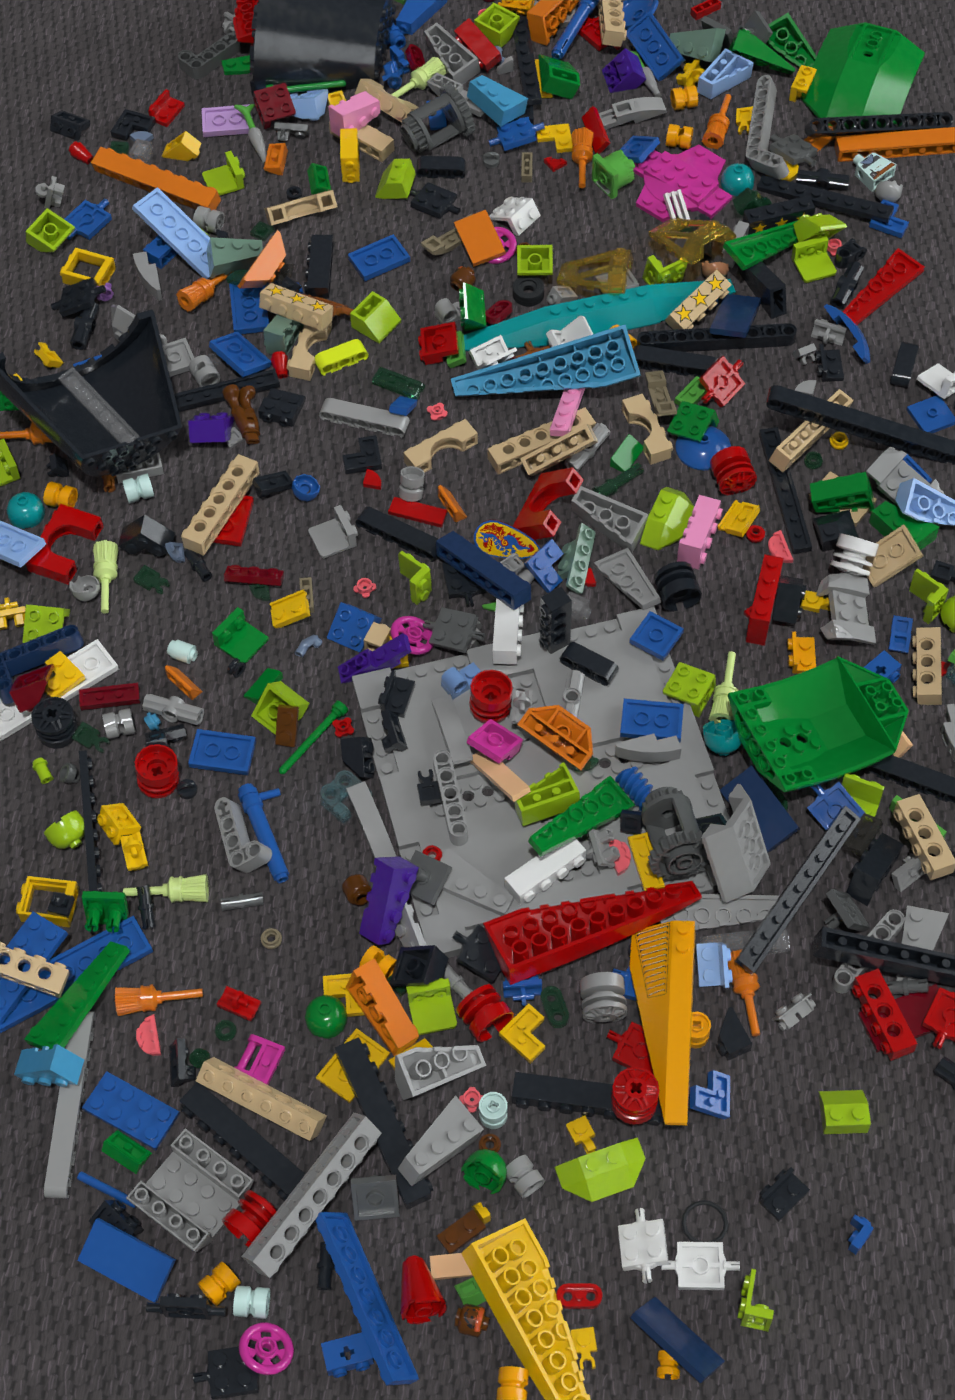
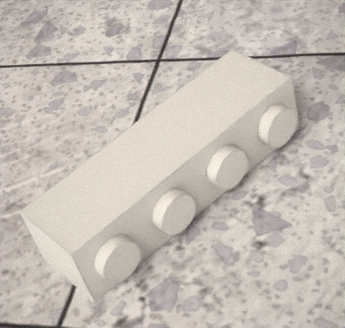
M496 598L492 649L493 664H517V656H521V644H518V641H522V630H519V627H523V615H520V612H524V604L513 610Z
M575 839L541 857L537 855L504 878L505 888L514 896L519 905L524 902H530L538 892L547 890L554 881L563 879L574 867L578 868L583 865L586 860V849Z

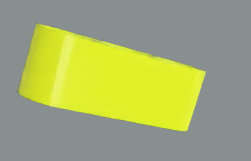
M354 339L318 353L315 356V364L321 374L325 376L326 373H333L341 370L344 366H351L359 363L358 361L366 360L369 354L361 340Z

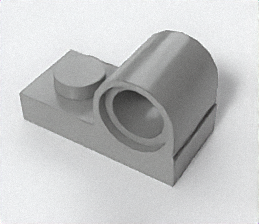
M444 298L436 303L435 316L441 324L460 320L461 308H459V301L452 304L449 299Z

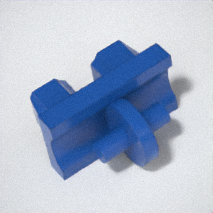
M396 60L386 62L383 65L385 74L382 76L383 81L388 79L389 87L398 89L402 85L400 75L403 73V69L398 68Z
M535 975L510 985L505 977V981H503L504 998L513 997V1001L521 1000L522 1006H526V1000L542 995V979Z

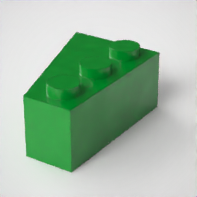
M866 472L810 483L811 500L815 512H840V509H851V512H858V509H869V512H872L875 509L873 491Z
M884 501L872 510L869 524L884 537L905 525L920 550L936 539L939 526L930 522L917 521L902 513L899 507L887 501Z

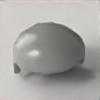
M895 180L882 181L876 186V197L880 201L887 200L894 203L901 197L903 185L900 184L898 186Z
M91 575L78 576L76 582L70 581L69 589L77 600L84 602L94 599L101 589L99 580Z

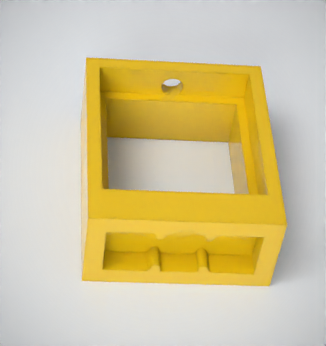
M357 128L340 129V160L343 182L353 183L360 181Z
M75 248L73 253L69 255L65 266L61 268L60 276L63 283L68 285L91 278L73 273L78 262L82 261L100 266L99 271L94 277L97 282L96 287L105 285L116 270L114 258Z
M27 876L26 883H23L21 887V902H18L16 906V914H18L21 922H25L32 913L29 910L34 891L43 890L74 896L75 901L69 918L37 913L57 926L70 927L79 894L77 882Z

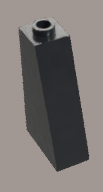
M762 261L746 270L740 268L741 276L755 297L761 298V305L770 319L787 314L786 284Z

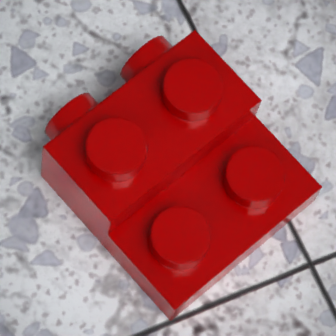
M455 321L420 328L421 336H418V341L422 350H419L421 361L424 360L425 365L443 362V357L459 354L457 325Z

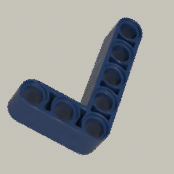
M76 625L65 626L0 652V700L2 703L11 704L14 702L9 693L14 684L12 676L44 664L45 661L59 651L66 655L83 646L84 641Z

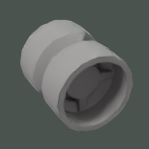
M199 206L194 213L193 222L201 229H207L208 232L216 234L217 229H222L225 216L223 212L211 211L210 208Z
M197 356L189 363V370L199 387L219 383L220 374L208 356Z
M409 466L401 470V484L399 486V496L401 499L414 502L421 500L423 497L425 473L421 468Z
M130 708L119 710L118 714L114 712L102 714L108 739L117 738L121 733L124 735L136 733Z
M527 1155L519 1156L506 1166L507 1178L511 1183H516L514 1188L522 1198H526L534 1193L545 1182L539 1171L533 1170L534 1165Z

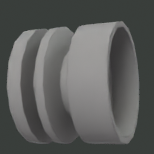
M598 972L589 974L580 980V996L583 999L581 1004L583 1009L582 1016L585 1021L590 1023L616 1022L627 1016V1001L623 996L625 994V983L622 975L613 972Z

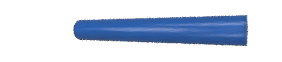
M82 1171L78 1174L77 1180L134 1209L136 1208L135 1205L126 1199L127 1194Z

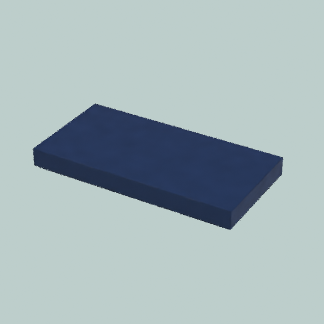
M727 294L710 327V333L746 338L761 304V298Z
M752 765L720 789V792L729 802V794L737 784L742 785L752 801L767 853L771 852L800 829Z
M656 1297L636 1310L630 1317L699 1383L705 1381L725 1362Z

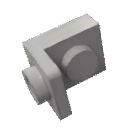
M569 285L553 286L546 300L550 305L577 300L578 296Z

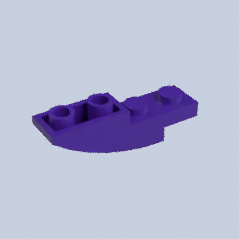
M402 633L374 651L366 649L338 666L341 683L352 682V676L389 667L392 669L401 664L400 659L411 653L408 636Z

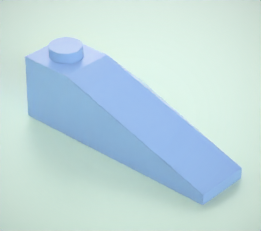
M328 89L311 90L301 95H298V92L290 94L296 110V114L292 116L316 121L325 114Z
M915 478L900 483L895 500L902 513L917 521L955 526V500Z

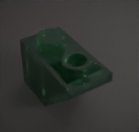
M748 187L732 200L737 213L742 216L744 210L772 204L768 197H763L758 191H753Z

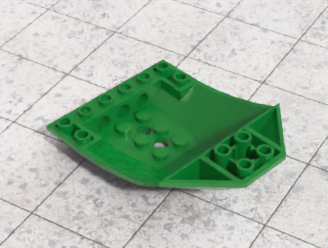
M866 22L832 28L829 30L812 68L817 69L808 92L802 93L801 100L818 118L901 114L925 52L894 29ZM877 121V126L881 128V123ZM861 122V127L865 129V124ZM844 123L845 128L849 130V125Z
M839 656L800 674L728 694L741 743L758 772L783 792L842 777L845 774H850L873 765L894 754L909 712L890 679ZM796 736L804 737L806 743L798 741ZM780 742L787 744L788 747L781 745Z

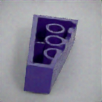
M400 856L377 857L374 860V865L377 866L376 872L371 874L370 881L373 883L372 890L367 893L366 900H368L369 905L364 909L359 934L377 945L390 944L394 938L395 929L402 917L404 905L409 899L410 889L417 877L416 874L419 867Z

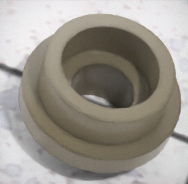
M269 928L261 935V943L267 949H275L282 942L281 933L276 929ZM269 937H275V940L272 941V942H269V941H268V938H269Z

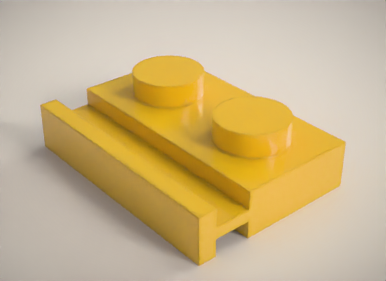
M735 500L718 524V530L743 537L759 514L760 507L746 502L739 503L738 500Z
M304 589L270 603L272 608V624L275 629L310 616L309 603L306 598L307 592Z

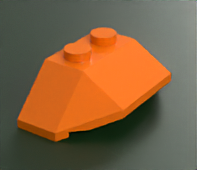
M278 230L268 241L237 287L258 288L263 287L267 282L270 284L276 277L274 272L276 270L279 272L285 263L282 261L286 256L281 233Z
M560 705L529 708L517 724L536 740L579 770L584 768L593 755L591 727Z

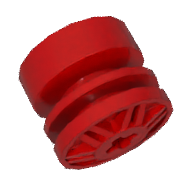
M731 446L717 452L710 460L711 470L716 477L720 492L728 496L740 491L745 492L754 486L757 481V475L751 465V460L743 447Z
M484 670L472 679L469 706L470 712L476 719L484 723L492 719L498 723L509 715L513 691L512 682L509 677L501 671Z
M160 744L149 745L143 748L135 759L139 789L143 794L152 798H164L172 794L177 789L179 783L176 754L169 747Z
M491 984L483 985L472 991L459 1003L456 1009V1013L462 1018L464 1024H470L469 1030L479 1042L492 1038L487 1030L488 1027L494 1025L497 1031L500 1032L514 1017V1013L503 1001L500 1002L501 996Z
M640 1067L627 1068L617 1075L612 1087L611 1104L612 1110L620 1120L632 1125L642 1124L650 1120L655 1114L660 1092L655 1076L647 1069Z
M247 1190L244 1193L246 1200L241 1198L237 1201L243 1211L231 1208L222 1219L223 1224L235 1237L239 1239L242 1235H245L249 1239L245 1244L247 1247L252 1244L277 1212L270 1202L251 1190Z

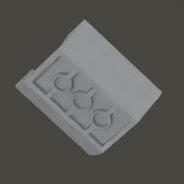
M737 784L729 794L728 798L733 815L726 825L710 824L701 837L707 853V859L710 862L712 873L718 886V892L721 895L722 901L726 903L753 892L771 865L752 801L741 784Z
M184 1129L171 1144L173 1152L146 1184L140 1181L126 1199L192 1251L197 1252L211 1243L225 1226L222 1219L230 1209L238 1210L240 1208L237 1201L241 1198L245 1200L244 1193L250 1190L254 1181L187 1129Z

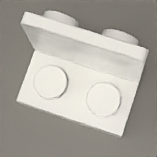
M940 364L934 365L917 377L919 382L943 399L955 393V372L951 373Z

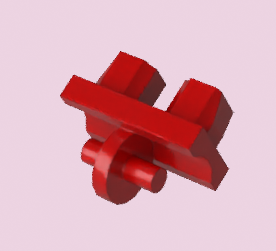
M226 986L223 995L217 1002V1007L249 1021H252L261 1005L260 1000Z

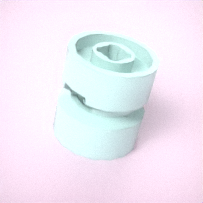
M148 473L137 476L136 480L133 478L122 480L129 504L139 501L141 497L143 499L154 497Z
M489 1092L480 1099L479 1118L485 1127L497 1129L506 1123L507 1101L500 1093Z
M238 1285L235 1290L233 1315L248 1317L249 1314H252L253 1318L267 1319L270 1304V1288L257 1287L255 1290H252L250 1286Z

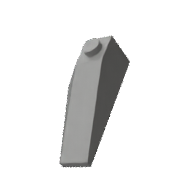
M478 1045L432 1048L415 1047L395 1056V1081L402 1099L405 1100L486 1066V1063Z

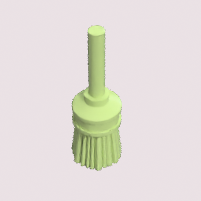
M432 57L422 67H418L411 72L409 83L391 95L399 98L412 88L424 90L428 86L427 81L436 73L446 74L445 66L438 57Z
M107 540L96 542L93 547L95 561L93 576L101 583L102 613L109 612V583L118 574V565L116 563L119 551L118 545Z
M728 652L724 682L714 688V703L709 716V720L714 721V724L721 723V719L734 720L728 694L738 691L732 683L735 652Z
M208 875L183 878V876L170 877L168 883L163 884V886L149 887L150 895L163 894V897L168 896L171 903L176 901L184 902V900L208 902ZM136 887L123 889L126 896H138Z

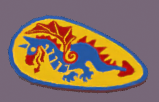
M490 519L483 521L474 533V542L477 548L494 557L507 558L512 553H517L519 559L530 558L540 549L538 543L531 536L499 520Z

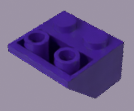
M626 48L602 69L610 93L636 89L646 80L638 56Z
M227 412L216 413V415L210 416V413L195 415L193 419L188 421L190 443L226 442L230 440L233 416L228 415Z

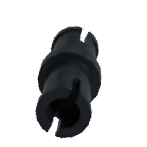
M186 549L184 556L191 563L192 570L196 571L204 582L210 580L212 573L205 565V560L196 552Z
M149 885L136 887L139 900L137 908L141 913L142 929L156 926L152 909L154 908V903L152 904Z
M320 1242V1257L316 1267L319 1269L317 1290L330 1291L332 1270L335 1269V1265L331 1255L326 1250L325 1242Z

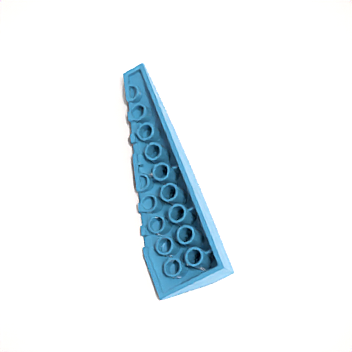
M622 325L451 378V382L457 397L607 387L639 377L641 374L626 325Z

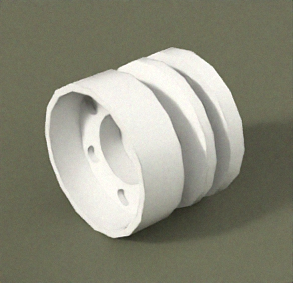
M840 533L836 546L844 549L843 553H833V556L839 557L841 560L840 562L831 560L830 565L849 574L869 576L870 571L862 568L863 565L873 566L872 563L865 559L866 556H876L879 544Z

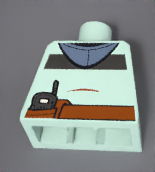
M871 153L866 158L858 154L853 159V163L856 164L855 176L871 192L876 189L880 182L887 181L894 176L896 164L876 153Z

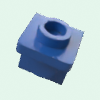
M854 1215L850 1224L859 1231L855 1230L848 1241L851 1244L848 1250L856 1255L874 1228L866 1218Z

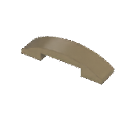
M456 228L438 238L433 235L421 242V246L432 255L450 252L462 244Z
M663 370L645 372L649 396L655 414L657 416L677 414L674 401H671L666 387V378Z

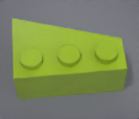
M565 762L561 763L554 772L545 774L544 779L538 783H532L529 786L531 792L515 801V811L522 826L563 813L569 806L580 800V793Z

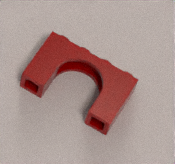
M573 467L541 473L513 526L525 532L534 540L554 537L561 521L551 510H543L559 497L577 494L584 479Z
M60 504L58 509L54 510L51 520L44 526L43 533L40 536L45 539L46 545L26 563L28 571L69 585L77 572L75 561L53 553L51 547L58 538L71 534L95 541L103 529L101 517Z
M764 554L746 637V642L765 646L773 604L784 560L782 557Z

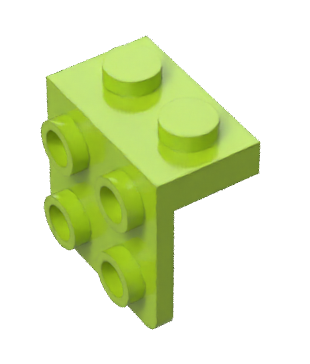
M232 151L225 152L227 165L202 173L206 186L215 188L219 196L244 188L243 178H245L243 168H239V160L237 156L234 157Z
M826 235L793 244L791 259L805 283L836 275L837 270L827 254L829 240Z
M401 551L398 554L400 573L410 579L411 601L418 605L429 597L432 590L430 568L425 563L415 560L411 554Z
M439 978L427 985L406 987L412 1021L419 1035L453 1029L457 1026L449 978Z

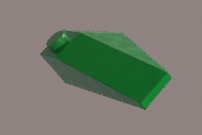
M789 13L768 24L773 32L767 41L771 47L799 68L801 65L813 66L817 56Z
M742 29L735 34L729 48L730 51L750 61H754L758 66L768 65L772 70L790 75L795 72V68L755 35H752L750 31Z

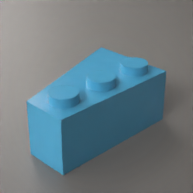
M483 75L469 83L467 97L500 127L525 113L528 98Z
M58 1044L53 1045V1049L43 1046L42 1051H38V1048L21 1050L14 1075L21 1078L22 1083L34 1085L35 1083L44 1086H51V1083L61 1087H67L68 1084L77 1085L84 1059Z

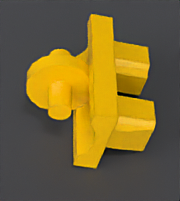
M695 59L692 63L685 64L684 74L679 73L676 76L678 85H684L685 87L695 85L698 82L699 77L705 71L699 66L700 59Z
M9 597L4 598L5 604H0V630L8 629L7 619L14 618L16 627L24 626L26 607H18L17 601L10 603Z
M140 831L129 836H121L120 840L128 871H137L148 866Z

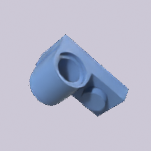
M474 662L460 671L456 667L449 668L441 677V686L448 695L451 694L452 699H455L470 689L472 679L481 670Z

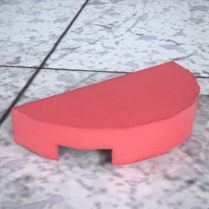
M779 530L773 534L768 542L769 553L772 556L784 558L783 563H793V558L784 535Z
M614 839L609 842V846L617 847L620 857L614 861V869L617 876H619L628 869L631 853L625 842Z
M153 1014L146 1017L139 1028H137L136 1040L139 1047L145 1053L159 1056L161 1055L155 1016Z

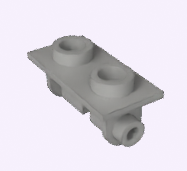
M799 993L791 999L793 1003L788 1007L784 1005L775 1011L776 1016L772 1018V1021L778 1020L780 1022L778 1026L782 1031L789 1030L799 1022L795 1015L796 1013L803 1019L814 1010L815 1002L812 999H808L812 994Z

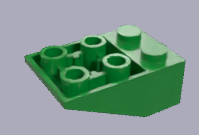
M539 54L542 91L573 99L580 87L579 73L569 62Z
M463 283L462 289H459L461 326H464L465 331L483 329L486 327L484 290Z

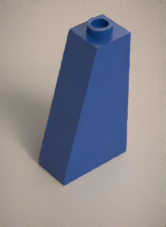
M407 0L396 19V26L400 28L402 34L412 35L442 8L448 0Z

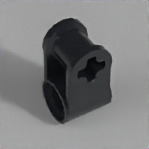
M852 238L837 248L834 265L839 269H845L850 263L862 259L867 249L858 245L856 240Z

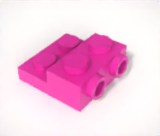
M490 719L472 733L466 743L500 764L504 759L510 760L520 751L523 739Z

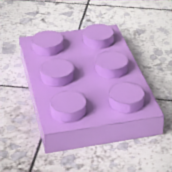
M234 106L202 108L203 137L248 134L249 127L246 119Z

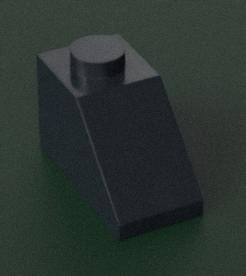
M733 1007L727 1010L719 1033L718 1044H716L719 1054L725 1056L727 1061L751 1051L752 1042Z

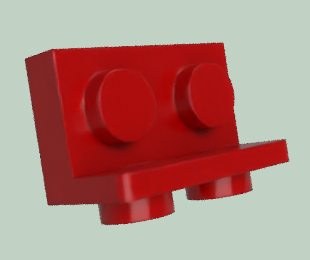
M165 89L158 96V99L150 105L148 113L149 116L155 117L157 124L168 127L185 107V103L170 97L169 90Z

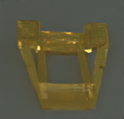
M672 218L649 231V236L659 244H664L666 250L669 252L673 251L678 259L692 265L704 258L705 244L712 240L724 244L726 241L736 239L737 237L728 226L716 220ZM685 227H699L693 232H678ZM668 238L687 239L683 248H681Z
M618 248L583 259L568 261L561 265L557 284L575 288L578 285L587 286V290L592 291L594 288H599L603 293H625L627 288V269H631L633 265L631 250ZM610 261L609 265L578 273L579 267L590 263L597 265L601 264V262ZM608 272V283L583 280Z

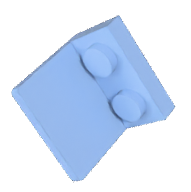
M722 942L695 943L699 987L721 985L724 988H729V983H732L733 980L732 970L728 968V961H731L730 948H727L726 944Z

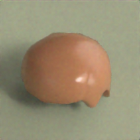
M705 261V263L702 262V273L708 278L713 272L718 270L725 277L729 271V264L723 262L709 264L708 261Z

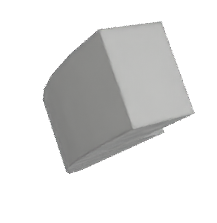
M147 252L134 253V263L141 282L156 299L162 300L156 263L149 264Z
M650 734L616 743L615 755L619 758L639 762H665L680 759L681 746L677 736L657 740L655 734Z

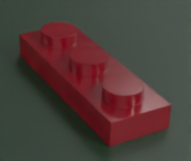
M231 565L227 566L224 573V581L281 586L284 579V571L276 568L260 569L256 566L248 568Z
M138 683L79 689L81 710L140 703Z

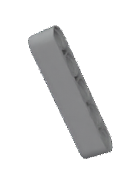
M326 398L319 413L321 420H331L330 422L337 424L344 423L355 428L362 427L373 432L380 431L383 432L382 434L391 436L398 435L400 438L404 437L410 421L407 416L390 413L388 410L334 398Z
M441 749L433 755L434 773L438 782L450 841L453 845L462 846L468 840V826L451 755L447 750ZM448 796H454V798H452V799H448V798H446V797H448ZM451 814H458V816H456V817H453V816H450V815H451ZM458 831L463 832L460 835L455 834Z
M890 910L867 936L878 938L876 935H882L885 937L882 940L893 941L904 924L905 917L903 913L899 910ZM892 920V921L897 922L898 924H897V925H894V924H891L889 921ZM843 963L835 972L832 981L833 989L838 993H847L852 988L855 977L864 974L868 968L859 966V969H855L851 964ZM838 979H844L847 983H840Z

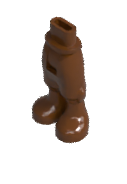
M237 385L226 386L222 393L231 407V414L242 438H245L247 444H258L260 442L259 423L255 410L251 407L250 403L255 397V388L253 386H245L239 391Z

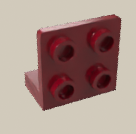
M286 83L254 91L253 101L263 129L270 128L272 121L296 114Z

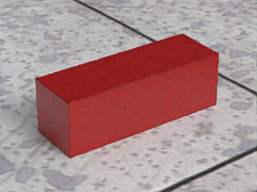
M707 0L691 8L690 15L695 20L703 18L721 9V1Z

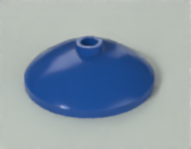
M658 0L623 1L622 11L624 12L623 21L626 22L625 29H629L648 11L654 14L658 6Z
M708 426L701 442L679 436L676 441L678 458L688 467L697 470H711L710 460L720 450L731 447L728 437L721 430L712 426Z

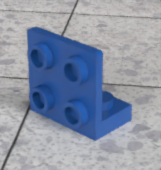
M341 602L327 639L357 652H362L364 648L363 640L373 622L379 624L382 618Z

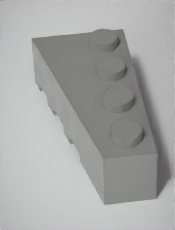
M435 23L424 31L428 48L433 56L438 57L443 63L448 78L464 84L480 73L478 58L442 26Z
M580 486L577 494L571 500L572 512L623 549L629 548L630 552L633 553L643 535L648 514Z
M455 1095L407 1154L398 1170L409 1184L413 1186L475 1142L484 1129Z

